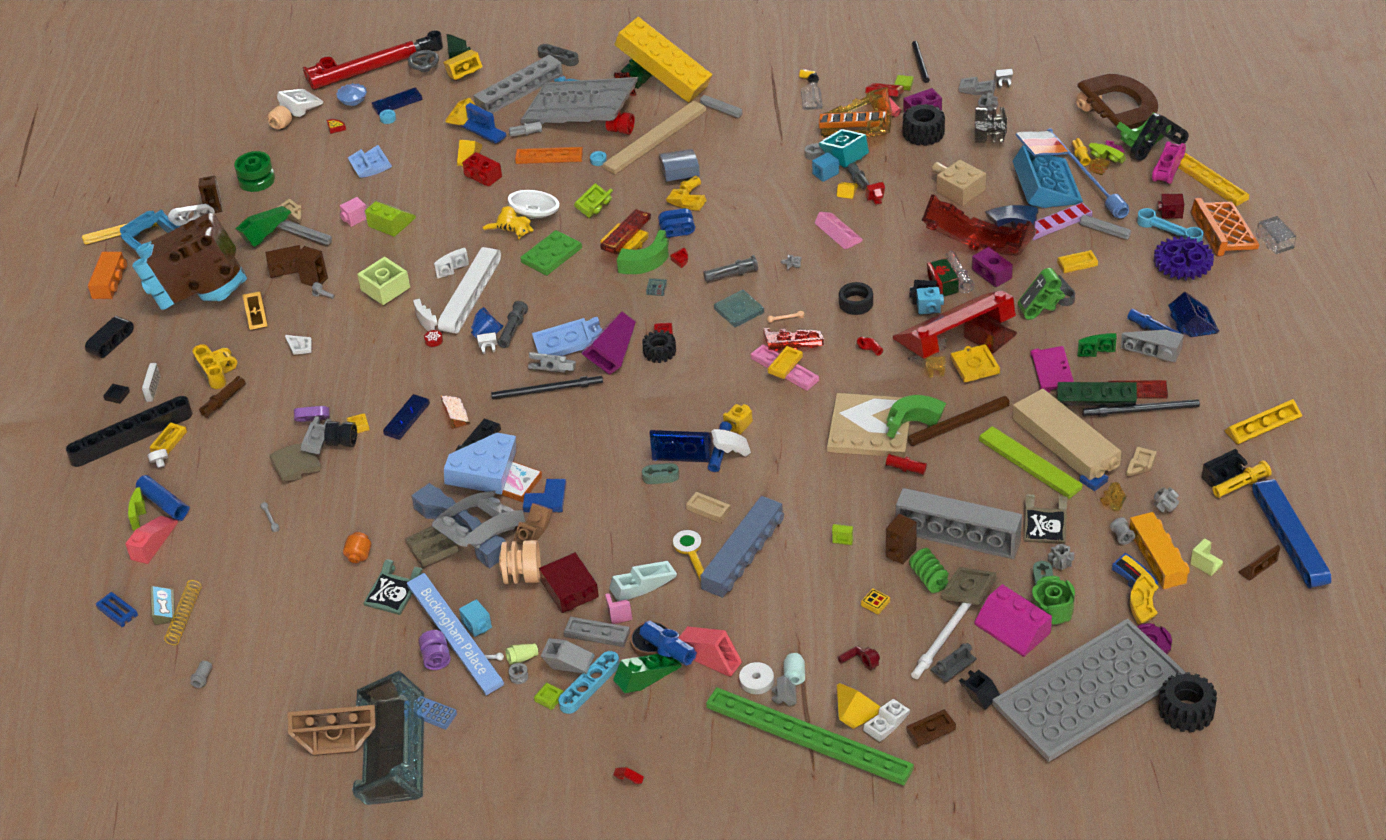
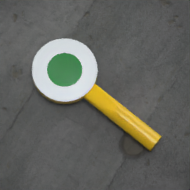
M692 530L680 531L673 538V546L679 553L689 555L701 581L700 575L704 569L696 553L701 547V537Z

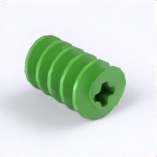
M923 548L912 555L909 565L928 590L932 593L944 590L949 581L947 579L949 573L940 564L939 560L936 559L935 555L931 553V550Z

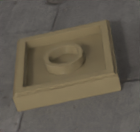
M959 567L941 593L942 599L980 605L997 579L996 572Z

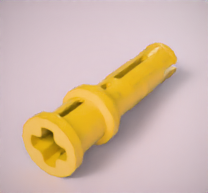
M1262 460L1252 468H1245L1242 474L1213 486V494L1216 498H1221L1247 484L1253 485V483H1256L1261 478L1270 477L1272 475L1271 468L1266 461Z

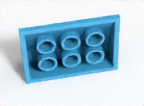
M1022 145L1012 162L1028 204L1047 208L1076 205L1083 202L1066 159L1055 155H1038L1034 157Z

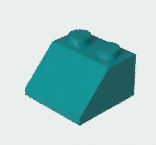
M841 129L819 142L821 149L825 153L828 152L839 160V165L842 167H848L849 164L862 159L863 156L869 153L866 134Z

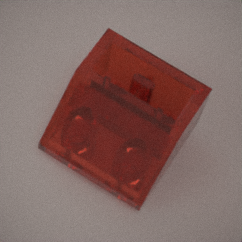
M984 314L964 323V338L978 346L986 344L991 353H995L1017 335L1015 330Z

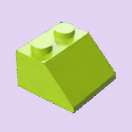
M377 201L365 210L368 227L393 237L399 234L416 218L411 213Z

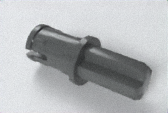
M856 163L849 164L847 171L852 175V180L857 182L862 189H866L869 182L865 178V173L858 168Z

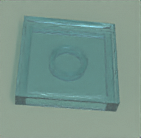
M741 290L714 304V309L735 328L765 313L764 307L745 290Z

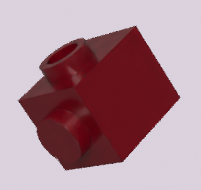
M1161 194V201L1157 202V211L1161 212V219H1183L1185 205L1183 194Z

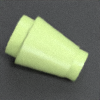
M535 643L510 645V648H506V658L510 665L522 663L534 656H538V648Z

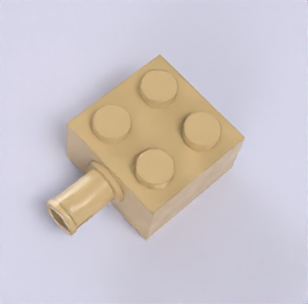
M958 160L948 168L939 162H936L932 167V172L938 174L937 192L962 206L986 190V173L962 160Z

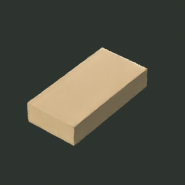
M695 492L686 503V510L719 523L723 521L731 510L729 504L699 492Z

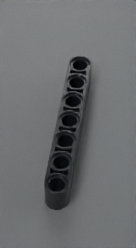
M186 396L175 397L71 442L66 446V452L71 465L74 467L83 466L163 431L170 422L179 424L188 420L193 414L189 400Z

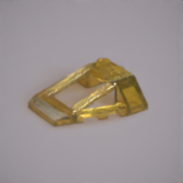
M887 87L866 93V97L860 100L855 98L852 100L853 103L845 107L840 105L823 113H850L848 111L871 103L874 111H887V121L885 122L883 117L867 121L866 130L849 131L866 134V137L890 133L892 109ZM839 128L821 129V136L827 138L839 131Z

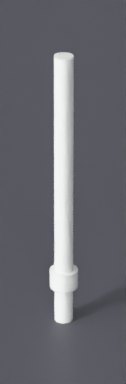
M962 602L926 654H922L917 661L918 665L911 673L914 679H918L923 671L930 667L933 663V657L971 604Z

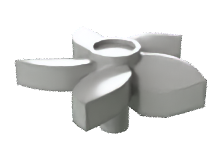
M788 255V259L781 260V263L787 264V269L792 266L799 268L801 267L802 257Z

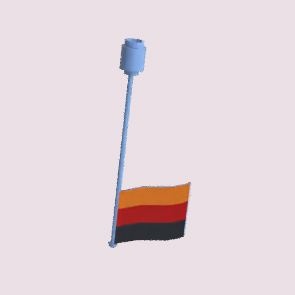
M1049 128L1047 131L1042 132L1024 131L1016 133V137L1034 157L1038 155L1068 154L1107 197L1105 201L1106 208L1117 218H1124L1128 215L1129 205L1119 194L1109 195L1053 133V129Z

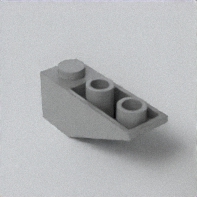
M1168 330L1123 332L1121 348L1176 362L1182 350L1184 334Z

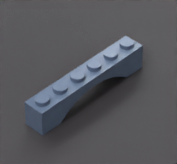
M430 483L411 495L414 509L426 519H435L440 513L456 504L451 497L448 498L443 494L440 488H436ZM463 510L451 517L457 524L466 527L468 532L473 531L482 524L477 517L470 515L467 510ZM497 535L489 538L480 545V548H475L476 558L490 569L499 562L502 542H506L505 539Z

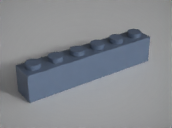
M763 496L758 499L700 575L702 590L722 598L728 591L732 590L734 582L743 575L746 566L752 563L755 554L763 548L767 538L772 536L775 527L782 523L784 519L782 503Z

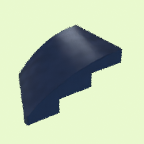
M1009 205L985 211L987 218L996 226L1000 227L1011 222L1012 228L1017 233H1021L1035 227V221H1037L1036 214L1039 211L1036 207Z

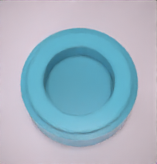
M384 110L379 114L380 121L384 124H390L396 120V114L393 110Z
M596 151L590 155V162L594 166H602L607 161L606 153L602 151Z

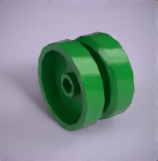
M251 151L244 153L236 159L234 167L239 185L243 190L259 192L267 189L274 183L275 174L272 169V162L269 155L265 152Z

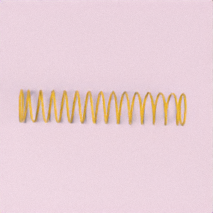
M189 580V581L187 582V586H186V587H187L189 590H190V589L195 590L196 593L200 592V589H201V588H199V589H193V588H191V587L188 585L189 582L195 581V580ZM175 611V614L173 615V619H174V618H178V619L182 618V617H177V616L174 617L176 614H178V613H176V611ZM184 619L183 621H186V623H185V624L182 623V624H180V625H184V628H185V625L187 624V620ZM170 623V626L168 627V631L166 632V635H165V637H164V640L166 641V636H167V637H168V636H173V637H175V638L179 637V640H178V643H177V644H179V641H180V637H181V636H178V635L174 636V635H172L173 633H170V632H169V631H170L169 628H171V626H175V627H176V626H178V625H174V624L171 625V623Z

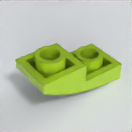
M1098 143L1089 144L1090 154L1097 159L1100 157L1105 160L1108 156L1114 163L1118 161L1121 164L1126 160L1124 153L1113 147Z

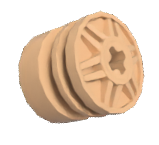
M538 540L523 541L522 550H519L517 542L513 541L511 551L509 543L502 542L499 565L504 584L511 583V575L513 576L514 584H518L520 574H523L526 583L540 582L539 568L541 567Z

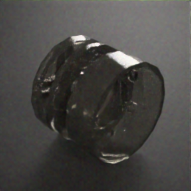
M975 107V143H986L988 135H991L993 143L996 142V135H999L1000 143H1004L1007 133L1005 108L1000 107V113L996 115V107H993L992 114L988 115L987 107Z

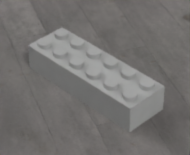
M906 488L902 489L896 503V517L898 514H901L917 522V538L1015 559L1021 543L1022 514Z

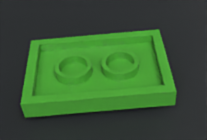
M555 230L520 257L521 263L547 276L582 249V243Z

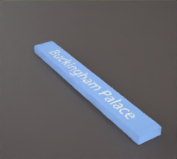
M423 573L407 582L408 588L439 631L445 634L446 641L485 695L502 687L504 682L426 574Z

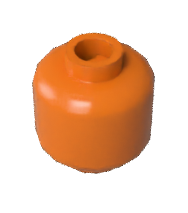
M354 532L346 538L343 554L351 563L365 561L370 553L371 541L366 534Z

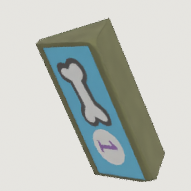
M150 586L151 610L155 625L171 622L175 614L174 590Z

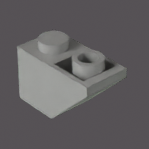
M552 638L548 639L541 654L542 659L552 669L587 674L595 656L593 653L566 640Z

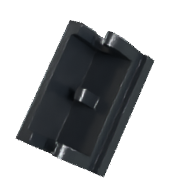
M1234 449L1204 463L1202 479L1211 487L1219 485L1242 474L1245 469L1243 466L1248 465V463L1238 453V450Z

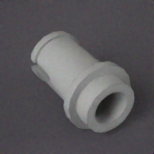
M201 661L196 672L190 677L192 686L196 688L205 686L207 683L206 678L213 668L210 662Z

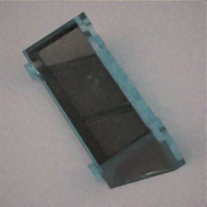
M400 671L357 689L356 706L375 705L376 728L364 742L362 780H355L352 788L353 795L365 805L410 801L423 797L424 718L422 717V697H424V692Z

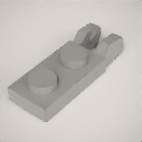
M315 416L301 444L302 451L320 454L325 442V425L331 419H326L324 425L319 424L320 417Z

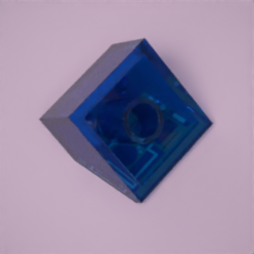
M1184 291L1168 305L1171 311L1170 316L1176 321V328L1181 334L1185 333L1190 337H1198L1219 332L1209 308Z

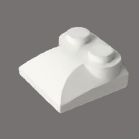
M305 89L279 91L277 94L279 105L289 109L292 115L296 117H301L305 115L307 110L323 104V100Z

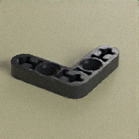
M1154 113L1150 116L1133 144L1130 154L1137 160H1143L1147 157L1160 134L1177 144L1186 143L1189 134L1185 129L1168 118ZM1171 125L1170 132L1166 133L1167 126ZM1176 132L1181 135L1180 138L1175 135ZM1151 133L1150 139L1146 141V135Z

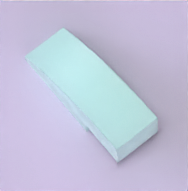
M668 561L634 566L631 569V573L612 576L609 589L617 601L629 600L668 583L677 576V573Z

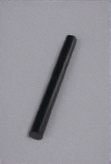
M913 41L912 47L923 81L928 83L930 79L918 42Z

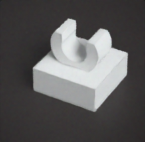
M495 333L477 335L478 344L483 354H486L485 348L487 346L492 347L493 353L496 351L497 338Z

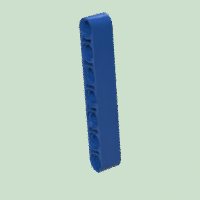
M1269 479L1253 483L1252 489L1255 499L1306 586L1310 589L1331 584L1332 578L1329 568L1277 481Z

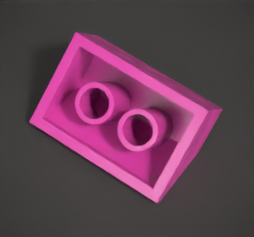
M1002 584L988 596L974 624L1025 657L1051 633L1052 616Z

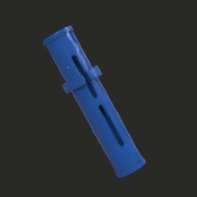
M1131 309L1127 315L1128 320L1139 324L1143 329L1151 331L1168 330L1180 333L1152 319V316L1142 314L1135 309Z
M721 422L719 429L730 431L732 425L728 422ZM715 445L708 464V469L711 472H719L725 452L722 449H717Z

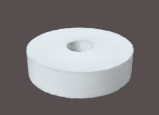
M750 663L740 671V686L747 693L763 694L769 691L774 684L773 671L764 663Z

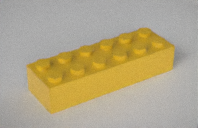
M640 17L634 19L618 33L614 45L686 102L690 103L708 87L713 74Z

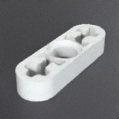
M207 204L175 208L169 212L168 220L174 225L180 226L203 216V213L215 214V211ZM194 211V216L189 219V214Z

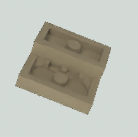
M302 443L282 448L270 454L269 458L282 481L300 480L302 473L320 472L321 464L314 453L302 451Z
M433 526L405 538L407 545L422 567H426L459 552L458 545Z

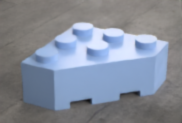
M495 433L449 454L444 467V484L485 492L495 491L496 494L502 495L516 453V436Z

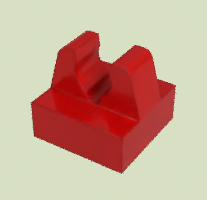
M879 182L867 185L865 193L867 201L873 200L875 205L882 203L881 198L884 197L885 192L884 183Z

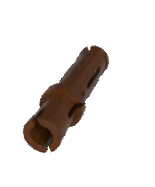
M237 376L218 394L212 395L209 398L210 400L199 408L200 414L207 418L216 409H220L226 400L246 385L245 380Z

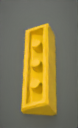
M1294 399L1229 426L1224 431L1238 445L1298 419L1303 415Z

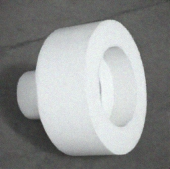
M166 449L157 450L147 455L150 463L156 462L157 468L164 467L163 460L168 458Z

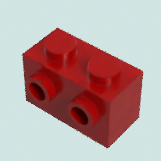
M477 152L462 162L464 175L485 186L490 187L502 177L500 163Z

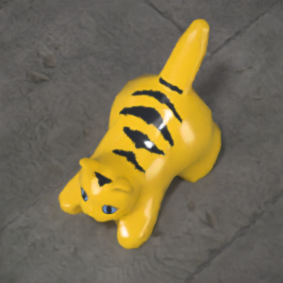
M510 206L501 209L496 223L483 226L484 230L500 228L504 231H514L518 235V240L525 234L534 231L529 225L531 221L524 216L517 217L516 212Z

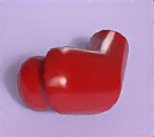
M859 337L857 339V345L860 349L872 350L877 356L883 353V348L873 338Z

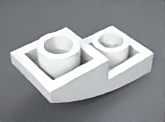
M465 248L453 251L434 263L437 279L454 274L453 269L469 265Z
M420 299L413 300L416 316L420 324L427 331L435 330V326L438 325L436 315H432L430 308L426 309L425 305L422 306Z
M714 429L711 431L714 438L713 444L717 449H722L726 453L733 450L736 453L739 452L744 457L751 453L745 437L727 430Z
M892 699L880 707L877 716L864 724L863 731L881 742L904 721L910 713V709Z

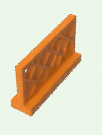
M1202 198L1194 199L1190 213L1199 228L1202 229L1216 256H1224L1225 251L1259 248L1258 241L1233 202L1204 203Z

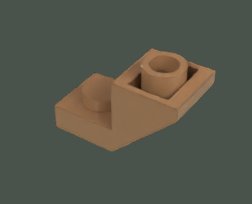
M532 503L527 522H519L513 541L523 544V541L538 540L547 529L553 509Z

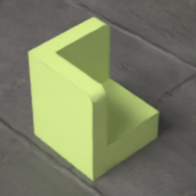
M1204 538L1192 550L1191 565L1212 576L1223 565V561L1210 554L1212 542Z

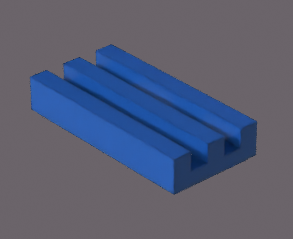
M110 592L96 603L97 609L121 627L125 626L124 622L127 621L129 623L132 620V616H138L134 608L113 592ZM109 599H111L112 601H114L116 604H118L120 607H122V608H123L124 610H126L128 613H127V614L124 613V612H123L122 610H120L115 604H112V603L109 601Z

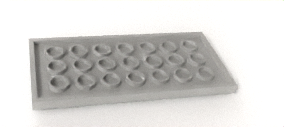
M1127 618L993 699L992 705L1050 762L1160 694L1161 686H1163L1165 680H1168L1169 676H1176V673L1180 672L1185 674V671Z

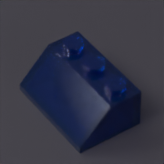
M650 430L652 460L710 462L713 448L712 432Z

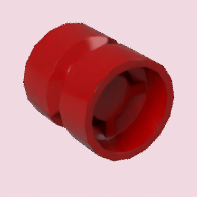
M619 111L614 120L606 121V130L611 132L619 131L622 134L630 135L634 129L635 116L627 112L621 114Z

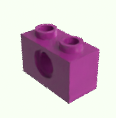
M987 247L972 256V270L994 287H998L1012 279L1013 264L991 248Z

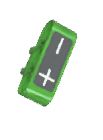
M1046 268L1042 270L1019 299L1018 306L1026 319L1036 318L1044 308L1054 311L1057 303L1065 298V294L1060 290L1062 282L1054 269Z

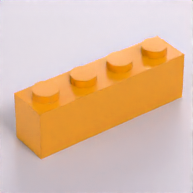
M1153 512L1130 517L1129 529L1135 533L1133 540L1163 590L1186 584L1188 574L1190 573L1187 562L1182 560L1179 549L1174 547L1169 533H1166L1163 529L1161 520L1157 519Z

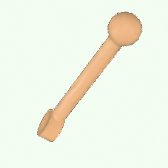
M798 311L795 314L776 317L768 316L767 321L772 323L774 320L793 317L803 318L804 312Z

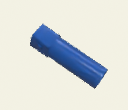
M148 475L141 476L137 480L136 488L140 487L145 497L172 518L180 521L185 518L190 509L188 505Z

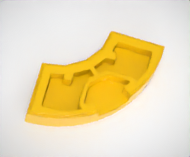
M1146 572L1138 577L1130 593V608L1139 625L1147 623L1158 614L1153 606L1152 598L1159 587Z

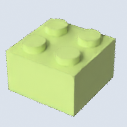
M386 257L381 258L357 274L361 291L382 305H385L410 288L407 271Z

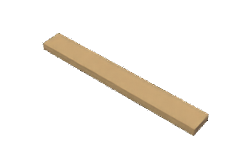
M692 101L604 162L603 168L613 174H617L706 111V106Z

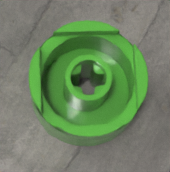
M1046 576L1039 579L1037 584L1033 586L1031 603L1051 615L1052 624H1061L1072 619L1075 601L1073 585L1068 580L1066 582L1060 580L1058 576Z

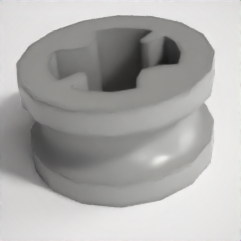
M515 663L510 666L509 675L511 682L522 684L527 681L528 669L525 664Z

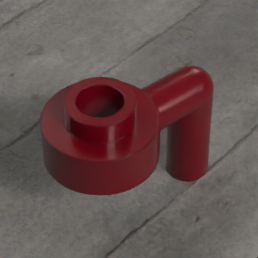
M855 646L837 657L838 661L843 664L857 655L868 670L879 666L880 656L875 649L870 647L862 649L859 646Z

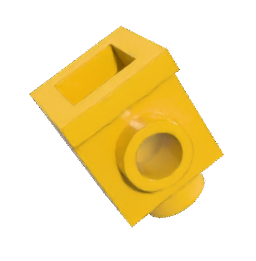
M735 404L728 413L725 412L723 414V421L732 425L731 432L741 435L753 422L752 410L746 404L742 406Z

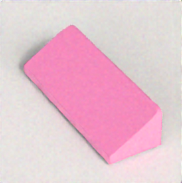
M819 212L815 224L842 248L848 249L862 242V238L833 213Z

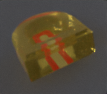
M1101 158L1093 159L1090 161L1089 169L1093 173L1103 175L1109 168L1110 161Z

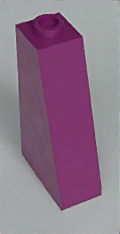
M620 312L599 332L581 354L611 375L622 365L636 322L624 312Z

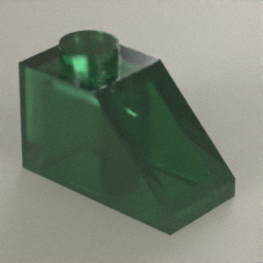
M446 34L450 59L471 50L470 46L467 47L466 40Z

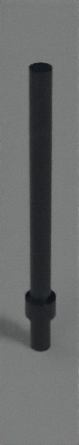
M582 376L580 379L495 391L491 392L492 399L579 386L585 388L592 384L603 383V377Z
M1199 399L1108 407L1107 405H1098L1095 408H1083L1082 411L1083 416L1098 415L1099 417H1104L1108 414L1199 407L1200 402Z

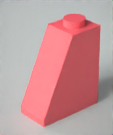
M688 626L679 636L680 640L693 647L697 652L694 661L726 676L731 677L742 663L725 630Z

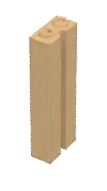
M1041 389L1013 404V420L1080 475H1084L1089 480H1092L1095 477H1102L1105 470L1109 472L1120 466L1121 450L1046 390Z

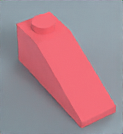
M159 516L136 529L125 543L130 559L149 564L177 525L178 520Z

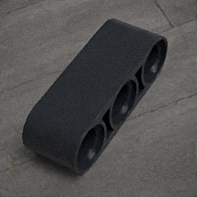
M119 316L113 317L87 340L85 344L86 352L100 358H105L131 335L134 329L133 322Z

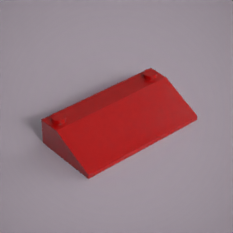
M1003 290L982 294L893 335V339L925 359L940 352L937 335L984 313L1000 323L1015 317L1014 298Z

